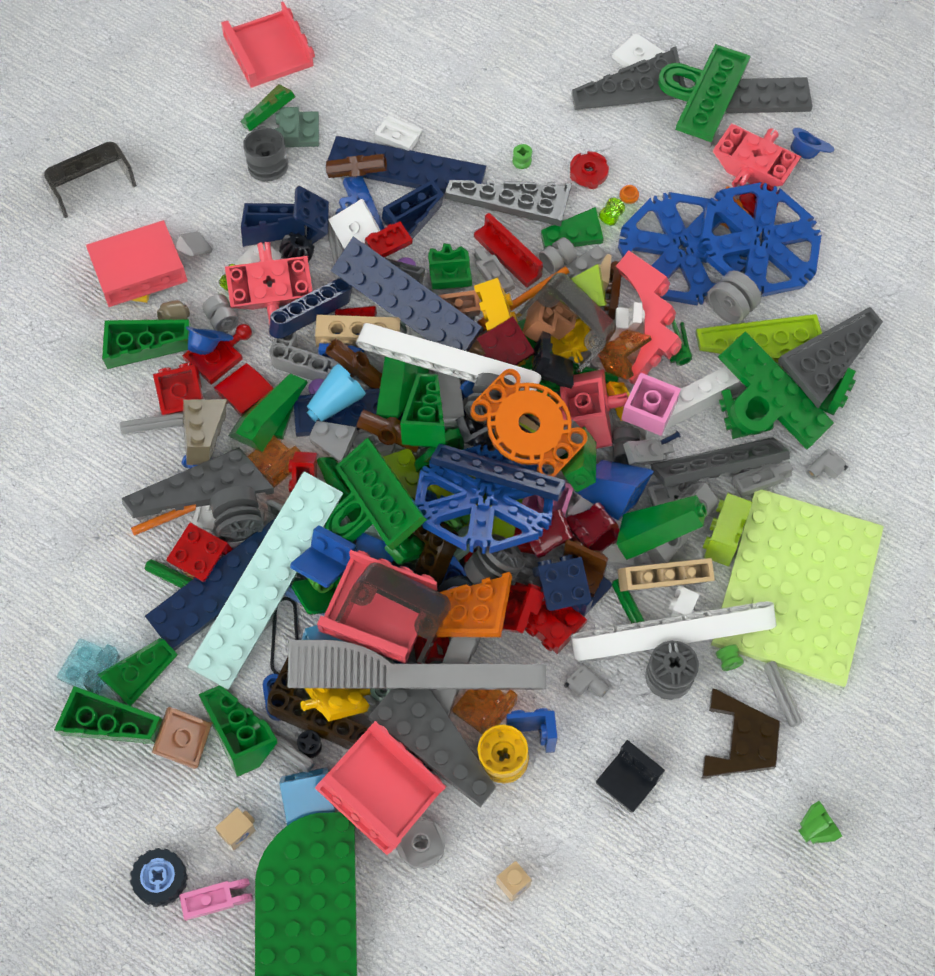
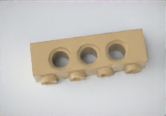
M317 315L315 330L316 347H319V343H331L336 338L346 346L360 348L356 345L359 335L355 334L361 332L365 323L401 332L400 318Z
M712 558L617 569L620 592L715 581Z

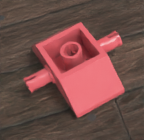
M732 123L713 149L714 154L726 172L736 177L732 182L733 187H737L738 184L744 186L746 182H761V185L766 183L772 187L783 186L801 156L774 144L779 134L774 130L771 135L773 128L768 129L762 138Z
M261 242L257 244L259 262L226 266L225 272L230 307L251 310L267 308L270 324V315L279 309V306L287 305L313 290L307 256L272 260L270 242H264L265 251ZM272 281V287H268L266 283Z
M604 369L573 375L574 385L572 389L560 387L561 399L565 402L570 412L571 420L573 419L580 428L586 427L596 441V449L613 446L609 411L613 408L625 406L628 399L627 392L608 396ZM560 408L563 420H566V415L563 409Z

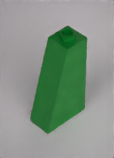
M585 426L582 427L588 436L585 445L561 470L576 492L596 483V441ZM568 452L565 453L564 455H562V456L559 457V458H560V459H566V458H568Z
M697 495L625 513L622 517L616 544L626 560L634 558L703 527L705 516H707L706 506L700 502Z

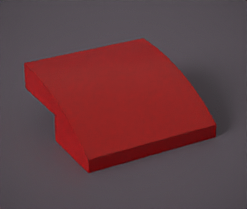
M247 363L214 387L222 399H227V404L229 403L240 416H243L273 389Z

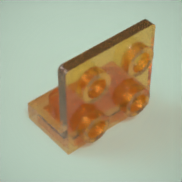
M625 330L615 340L606 342L603 348L597 351L605 371L627 380L634 376L631 369L632 364L627 356L650 342L652 338L650 335Z
M273 435L263 452L255 449L247 457L275 488L291 474L289 472V459H293L295 452L301 451L296 446L289 449Z
M468 689L453 707L452 712L483 735L491 727L502 723L507 714L517 704L518 694L511 689L507 694L501 690Z

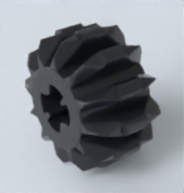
M291 232L282 239L279 252L282 254L281 258L283 259L307 256L309 263L315 246L312 245V240L306 239V235L301 236L299 232L297 234Z

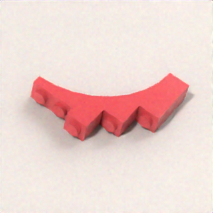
M628 251L616 265V268L620 275L630 282L638 292L643 310L645 311V332L642 347L635 363L626 375L629 382L635 385L640 373L648 375V372L660 363L662 355L668 359L672 355H676L681 349L682 341L677 334L666 327L674 321L676 315L673 306L660 298L669 289L670 282L667 276Z

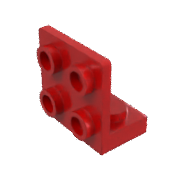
M401 222L390 224L385 229L377 233L373 232L365 238V244L383 257H387L411 245L413 239Z
M190 522L166 560L168 563L205 582L221 555H226L233 549L227 542Z

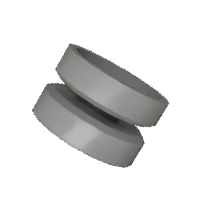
M733 270L723 276L708 291L707 299L713 311L721 319L728 323L739 324L747 317L749 312H752L761 303V294L756 284L747 275Z

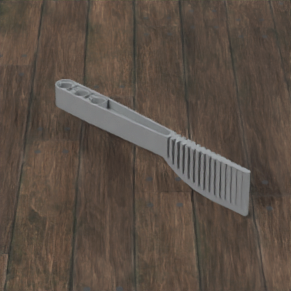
M289 640L288 688L546 689V665L392 664L376 652L349 642L335 640Z

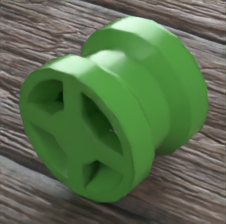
M526 144L515 146L513 149V165L518 169L530 167L532 148Z
M729 645L716 652L717 658L722 662L721 668L723 671H730L744 664L743 658L738 655L739 649L737 645Z

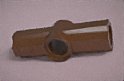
M385 154L350 156L346 159L326 161L328 178L355 177L366 175V173L387 171Z
M335 338L331 341L325 353L351 374V378L356 376L371 389L380 387L382 373L370 364L368 357L363 352L358 351L355 353L339 339Z
M362 411L357 422V428L378 436L379 441L385 445L395 443L417 453L420 446L402 445L400 420L394 417L385 419L369 411Z

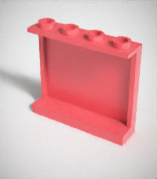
M281 2L282 11L235 27H231L228 20L221 22L223 36L251 88L314 66L313 58L315 54L313 48L307 45L308 42L305 34H301L298 21L293 20L292 11L286 7L284 2Z
M164 220L86 245L108 307L188 282L183 264Z
M350 550V560L324 617L320 616L318 620V630L324 634L363 646L377 654L406 664L437 592V582L429 575L422 574L420 576L413 573L407 567L401 566L399 568L393 566L388 560L379 558V560L374 559L364 551L358 550L355 552Z
M376 721L315 787L320 794L386 855L399 845L401 839L446 788L437 775L432 774L420 759L415 758L408 752L401 742L395 740L388 730Z

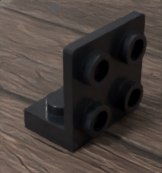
M542 331L533 349L536 354L533 355L532 371L540 374L541 380L572 389L574 385L573 361L551 353L553 347L551 334Z
M464 416L456 419L464 443L471 446L481 445L482 450L484 445H487V450L494 447L488 435L487 426L484 427L482 423ZM492 428V433H493L495 439L497 440V438H496V436H495V431H494V429Z
M626 740L621 746L619 754L596 780V784L633 813L660 781L665 769L630 741Z

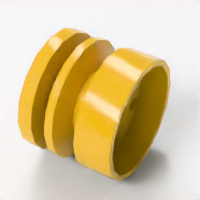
M508 725L493 726L484 732L479 740L477 750L480 764L491 780L506 784L521 778L527 770L529 762L527 741L523 734L513 726ZM505 753L508 754V759L505 758L503 761H500V756H503Z

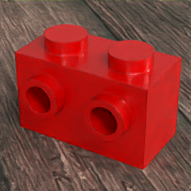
M295 452L293 459H289V472L292 473V479L289 480L290 493L303 472L317 478V453Z

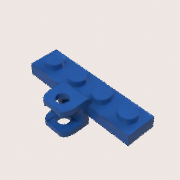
M363 176L345 177L343 185L348 197H343L339 200L341 208L337 209L335 214L363 199L380 231L385 229Z

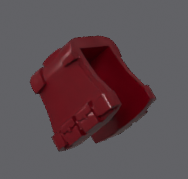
M596 503L586 511L566 517L573 536L572 540L581 542L586 548L603 552L611 544L617 543L619 526L601 503Z
M562 509L553 511L549 529L543 528V535L538 537L537 540L529 542L538 558L544 557L552 549L564 544L567 539H573Z

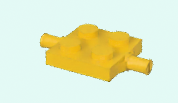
M583 317L576 319L575 328L560 340L551 336L553 354L567 359L573 356L576 363H579L577 357H579L580 362L583 360L581 352L596 347Z
M305 688L311 699L301 701V709L303 711L315 708L329 722L367 712L370 705L363 696L371 695L370 689Z

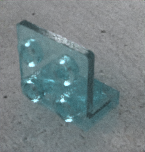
M80 638L59 671L57 678L71 686H76L99 695L105 683L97 674L118 663L120 655L114 646L107 644L105 648H102Z

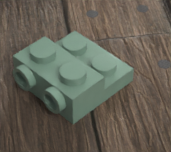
M282 107L279 109V113H276V125H279V128L275 129L284 137L286 148L319 147V111L299 112V107Z

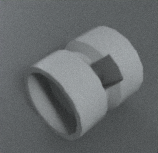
M562 237L554 242L552 246H548L540 251L539 259L543 262V267L550 274H554L562 269L564 264L568 265L576 260L577 253L573 244L567 238Z
M217 294L204 302L202 306L203 311L210 320L214 330L227 333L238 325L239 318L234 309L230 307V302L225 295Z

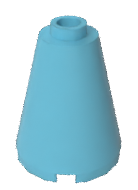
M338 363L331 369L307 405L309 411L306 413L315 422L328 419L366 395L361 385L356 380L354 381L350 377L351 374Z

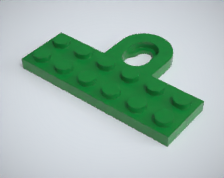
M715 44L703 70L682 63H672L662 68L658 79L660 89L671 97L687 102L675 130L712 142L751 56ZM677 75L688 78L695 83V86L691 88L682 87L673 80V76Z
M746 331L718 356L719 360L747 387L733 401L730 410L732 420L743 432L751 435L761 434L778 420L807 450L834 424L823 410L815 406L804 391ZM750 400H757L763 404L765 408V415L763 417L751 420L746 416Z
M366 438L335 466L351 493L334 508L325 523V529L349 542H353L370 526L374 525L387 547L393 551L427 521L369 438ZM361 507L360 516L354 522L347 523L342 527L340 526L341 521L350 512Z

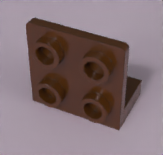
M567 539L563 556L573 555V559L582 557L590 595L594 597L605 576L608 557L598 550L586 548L579 541Z

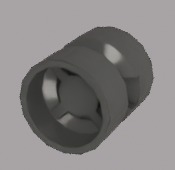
M622 426L613 430L612 443L615 445L613 447V462L629 465L623 444L628 441H640V431L637 428Z

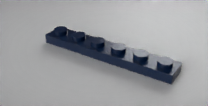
M440 443L431 456V464L557 502L566 485V480Z

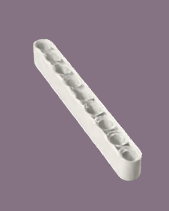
M370 323L363 325L356 341V345L363 350L474 383L478 374L493 373L500 375L506 369L516 370L521 377L520 383L539 384L542 378L540 374L529 369ZM505 376V378L516 383V379L514 378V376ZM529 388V390L537 391L535 388Z
M765 601L578 632L571 635L574 659L589 660L655 649L661 643L671 640L691 643L769 630L777 625L774 603Z

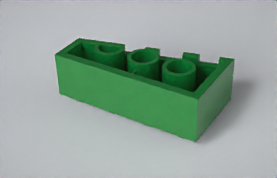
M189 319L105 320L102 360L107 369L186 351L188 350L189 330L186 329V326L192 327Z
M417 373L400 422L402 445L437 447L439 443L445 445V426L439 377L436 374Z
M73 686L54 731L62 736L155 744L163 719Z

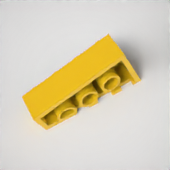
M498 278L474 285L475 292L481 300L479 302L485 320H488L485 323L487 331H490L512 316L518 323L515 311L511 312L510 306L513 305L510 293H505ZM525 360L516 366L519 367L526 364Z

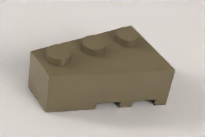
M227 399L183 400L186 465H199L211 460L217 438L220 435L222 424L226 418Z

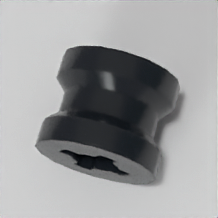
M306 730L298 736L297 746L299 751L309 758L317 757L320 754L322 743L315 731Z

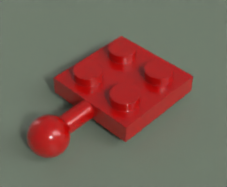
M240 324L236 328L233 340L220 341L214 351L206 355H200L188 350L182 355L183 360L196 365L199 374L212 385L243 360L242 355L233 346L240 340H248L252 336V329L247 324Z

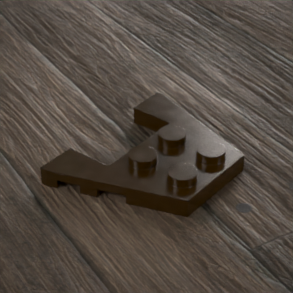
M712 689L709 711L733 715L729 759L705 755L701 778L708 779L713 776H729L735 773L775 769L780 721L717 689Z

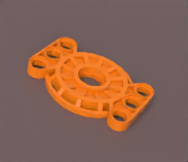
M506 369L473 402L470 409L471 417L480 422L487 420L488 435L495 448L506 458L520 464H538L537 472L545 474L542 471V466L549 464L554 469V473L549 476L556 477L583 448L588 438L587 433L579 427L571 428L570 412L565 402L557 393L540 384L520 383V374L514 369ZM512 375L516 379V383L508 385L505 383L504 377ZM529 388H535V389L541 390V391H543V393L538 392V391H534V390H529ZM490 391H499L502 396L501 399H491ZM547 393H548L549 395H551L553 398H555V400H556L558 403L556 404V403L553 401V399H551L550 397H548V396H547ZM483 405L487 413L485 415H478L474 410L475 407ZM560 408L563 409L566 415V420H563ZM524 414H532L539 419L540 427L534 433H526L519 426V418ZM492 428H493L494 431H495V436H496L497 440L495 439V437H494V435H493V433H492ZM574 433L581 435L582 443H574L571 440V435ZM558 449H565L568 452V458H558L556 451Z

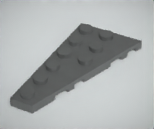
M672 47L670 51L665 53H658L649 60L644 59L622 68L613 75L603 76V79L599 81H591L572 89L574 109L580 110L677 99L665 94L658 84L662 68L668 64L680 63L677 47ZM673 76L674 81L686 88L684 77Z
M449 180L444 199L561 226L572 183H565V186H556L555 182H548L547 185H537L535 182L504 181V184H494V181H486V184H476V182L471 180Z
M869 307L787 352L778 361L815 406L819 408L883 321Z
M239 447L122 498V504L132 518L161 514L162 510L175 508L178 511L184 510V506L196 504V507L210 505L209 501L214 494L233 486L251 487L255 490L256 494L265 492L266 495L274 494V487Z
M391 689L368 716V720L372 723L376 721L379 725L384 726L395 740L401 742L406 747V750L420 759L480 808L496 789L495 784L430 689Z

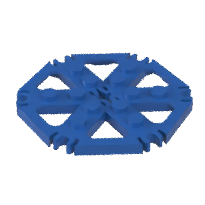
M760 182L722 189L716 193L714 198H710L705 208L699 243H702L701 249H709L704 254V258H707L706 261L723 276L729 271L734 270L723 260V257L747 253L744 274L756 284L761 292V297L802 289L808 283L804 277L810 281L815 276L822 236L819 233L821 231L812 229L817 223L813 220L814 217L781 188L777 191V187L774 186L771 191H768L766 183L760 188ZM747 193L756 195L753 218L734 202V196ZM777 203H785L799 215L800 220L774 225ZM714 215H718L737 233L721 236L714 235L712 233ZM760 234H761V237H762V240H763V242L761 243V245H760V242H761V241H760V238H758V237L760 236ZM805 241L810 242L811 252L809 261H802L785 245ZM768 260L789 277L790 280L774 284L769 283L766 280Z
M669 192L668 195L663 193V201L658 200L655 195L652 202L650 197L622 226L620 236L626 239H619L618 249L623 258L628 251L632 252L633 250L661 255L651 266L667 276L668 279L680 267L690 291L681 292L668 289L667 293L660 296V298L696 306L698 303L703 305V297H707L708 291L716 284L710 281L702 262L708 263L706 261L707 258H704V254L709 249H701L702 243H699L705 208L710 199ZM678 203L694 204L703 208V212L687 229L676 208ZM653 211L664 234L639 230L636 224L648 212ZM714 215L712 232L721 223H725L729 227L731 234L737 233L718 215ZM680 244H681L683 247H687V248H686V253H685V251H683V249H679ZM747 253L723 257V260L735 271L742 272L745 269L746 260L740 257H747Z
M481 445L463 449L467 452L537 472V464L527 465L511 461L499 453L496 448L494 451L487 450V445L483 446V451H481ZM431 460L429 461V468L423 466V469L420 470L415 503L427 519L422 524V528L466 551V547L469 544L470 552L473 553L474 547L479 546L482 547V554H485L489 546L490 554L537 540L538 537L543 535V528L548 530L552 521L553 500L544 498L543 512L538 513L516 501L533 496L534 494L477 477L474 479L466 474L433 465ZM542 467L543 473L548 475V471H545V468ZM430 485H438L454 494L429 502L425 501L427 488ZM485 493H487V499L485 500V503H483V496ZM471 514L468 534L465 537H459L440 526L441 522ZM494 516L520 529L522 533L501 541L494 540L492 538Z

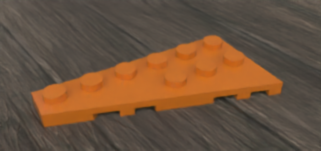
M503 573L502 577L492 580L489 577L483 579L482 583L472 586L466 584L436 593L418 637H501L512 581L511 573Z

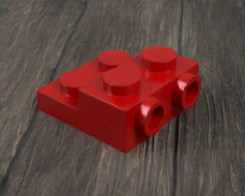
M184 363L180 364L177 369L171 370L170 367L158 370L159 373L153 374L162 415L183 412V400L203 399L202 385L196 365Z
M518 582L510 586L502 631L524 633L528 625L529 615H538L543 605L544 595L541 592V587L534 584H528L527 586Z
M544 600L538 615H529L525 631L530 636H536L541 640L542 645L548 651L553 650L558 654L569 643L571 635L578 633L587 623V619L572 607L549 611Z

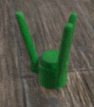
M674 319V321L672 322L674 333L677 334L681 339L677 324ZM680 322L683 338L681 349L670 358V362H676L677 366L685 365L692 360L684 322Z

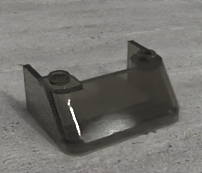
M103 143L55 164L42 172V180L64 218H67L68 215L56 187L114 161H117L132 187L137 186L131 165L116 143Z
M564 273L553 275L516 314L518 318L522 316L536 300L547 308L555 306L561 300L591 329L584 338V345L590 353L573 370L575 373L581 372L596 357L616 331V324L613 319Z
M369 564L351 588L335 621L345 624L354 604L366 606L372 602L376 593L419 613L414 624L415 631L418 635L427 639V642L417 662L424 664L451 610L449 598L383 564Z

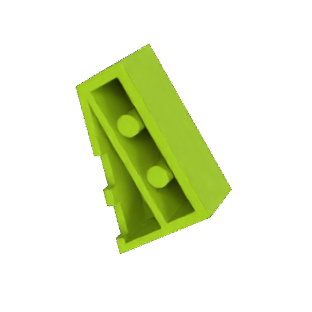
M596 264L547 292L573 311L607 305L600 264Z
M727 493L725 500L720 499L716 512L720 514L718 519L713 518L709 530L713 531L712 536L706 537L702 547L706 550L704 558H712V561L729 567L742 535L743 527L752 505L751 501Z

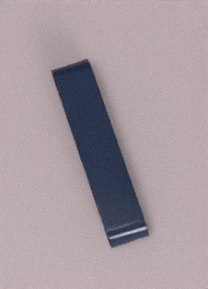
M338 278L275 310L270 315L269 334L277 339L284 338L315 322L317 315H328L336 309L347 305L351 299L353 286Z

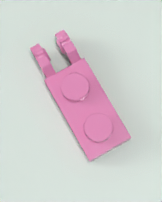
M245 878L233 882L226 881L180 894L184 920L187 921L233 908L234 905H241L252 901V894L246 893L233 898L231 890L247 887L250 884L249 879Z

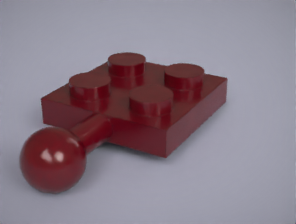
M513 316L477 338L485 352L482 356L516 366L536 354Z

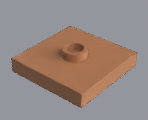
M168 707L152 753L196 769L198 768L212 723Z

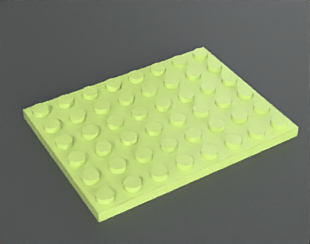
M766 490L756 491L753 493L752 505L744 525L721 609L765 601L773 602L777 626L769 630L712 639L711 645L723 648L734 644L738 646V654L766 663L775 661L778 667L845 687L884 526Z

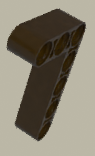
M445 522L440 523L442 528L458 536V533ZM421 525L413 534L426 544L414 573L420 576L422 574L431 576L437 582L438 587L444 579L457 546L422 528L423 525Z
M287 657L268 695L267 711L269 714L302 730L315 731L319 737L350 749L369 727L346 717L328 722L325 716L315 708L304 711L305 715L296 716L293 712L298 709L303 710L301 709V701L305 700L295 696L298 688H288V686L282 684L284 680H288ZM275 700H280L284 703V705L281 707H275L272 704V702ZM317 719H324L327 724L319 726L315 721ZM345 728L349 733L347 735H340L337 729Z

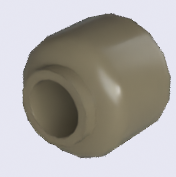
M180 300L162 303L157 310L158 320L187 319L190 316L188 306L183 305Z

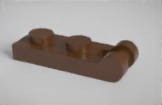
M613 261L610 267V282L606 289L609 299L606 298L607 305L604 306V311H607L606 319L615 320V312L619 304L622 277L616 268L619 261Z

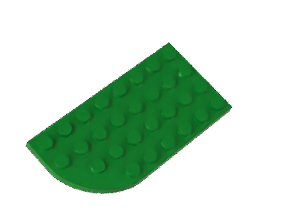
M341 812L315 813L299 818L283 828L265 849L259 861L255 877V976H357L355 825Z

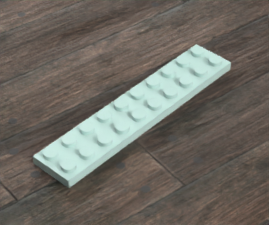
M303 472L188 665L189 669L229 691L298 573L290 568L291 562L311 546L314 528L318 525L323 528L325 527V523L339 503L343 492Z

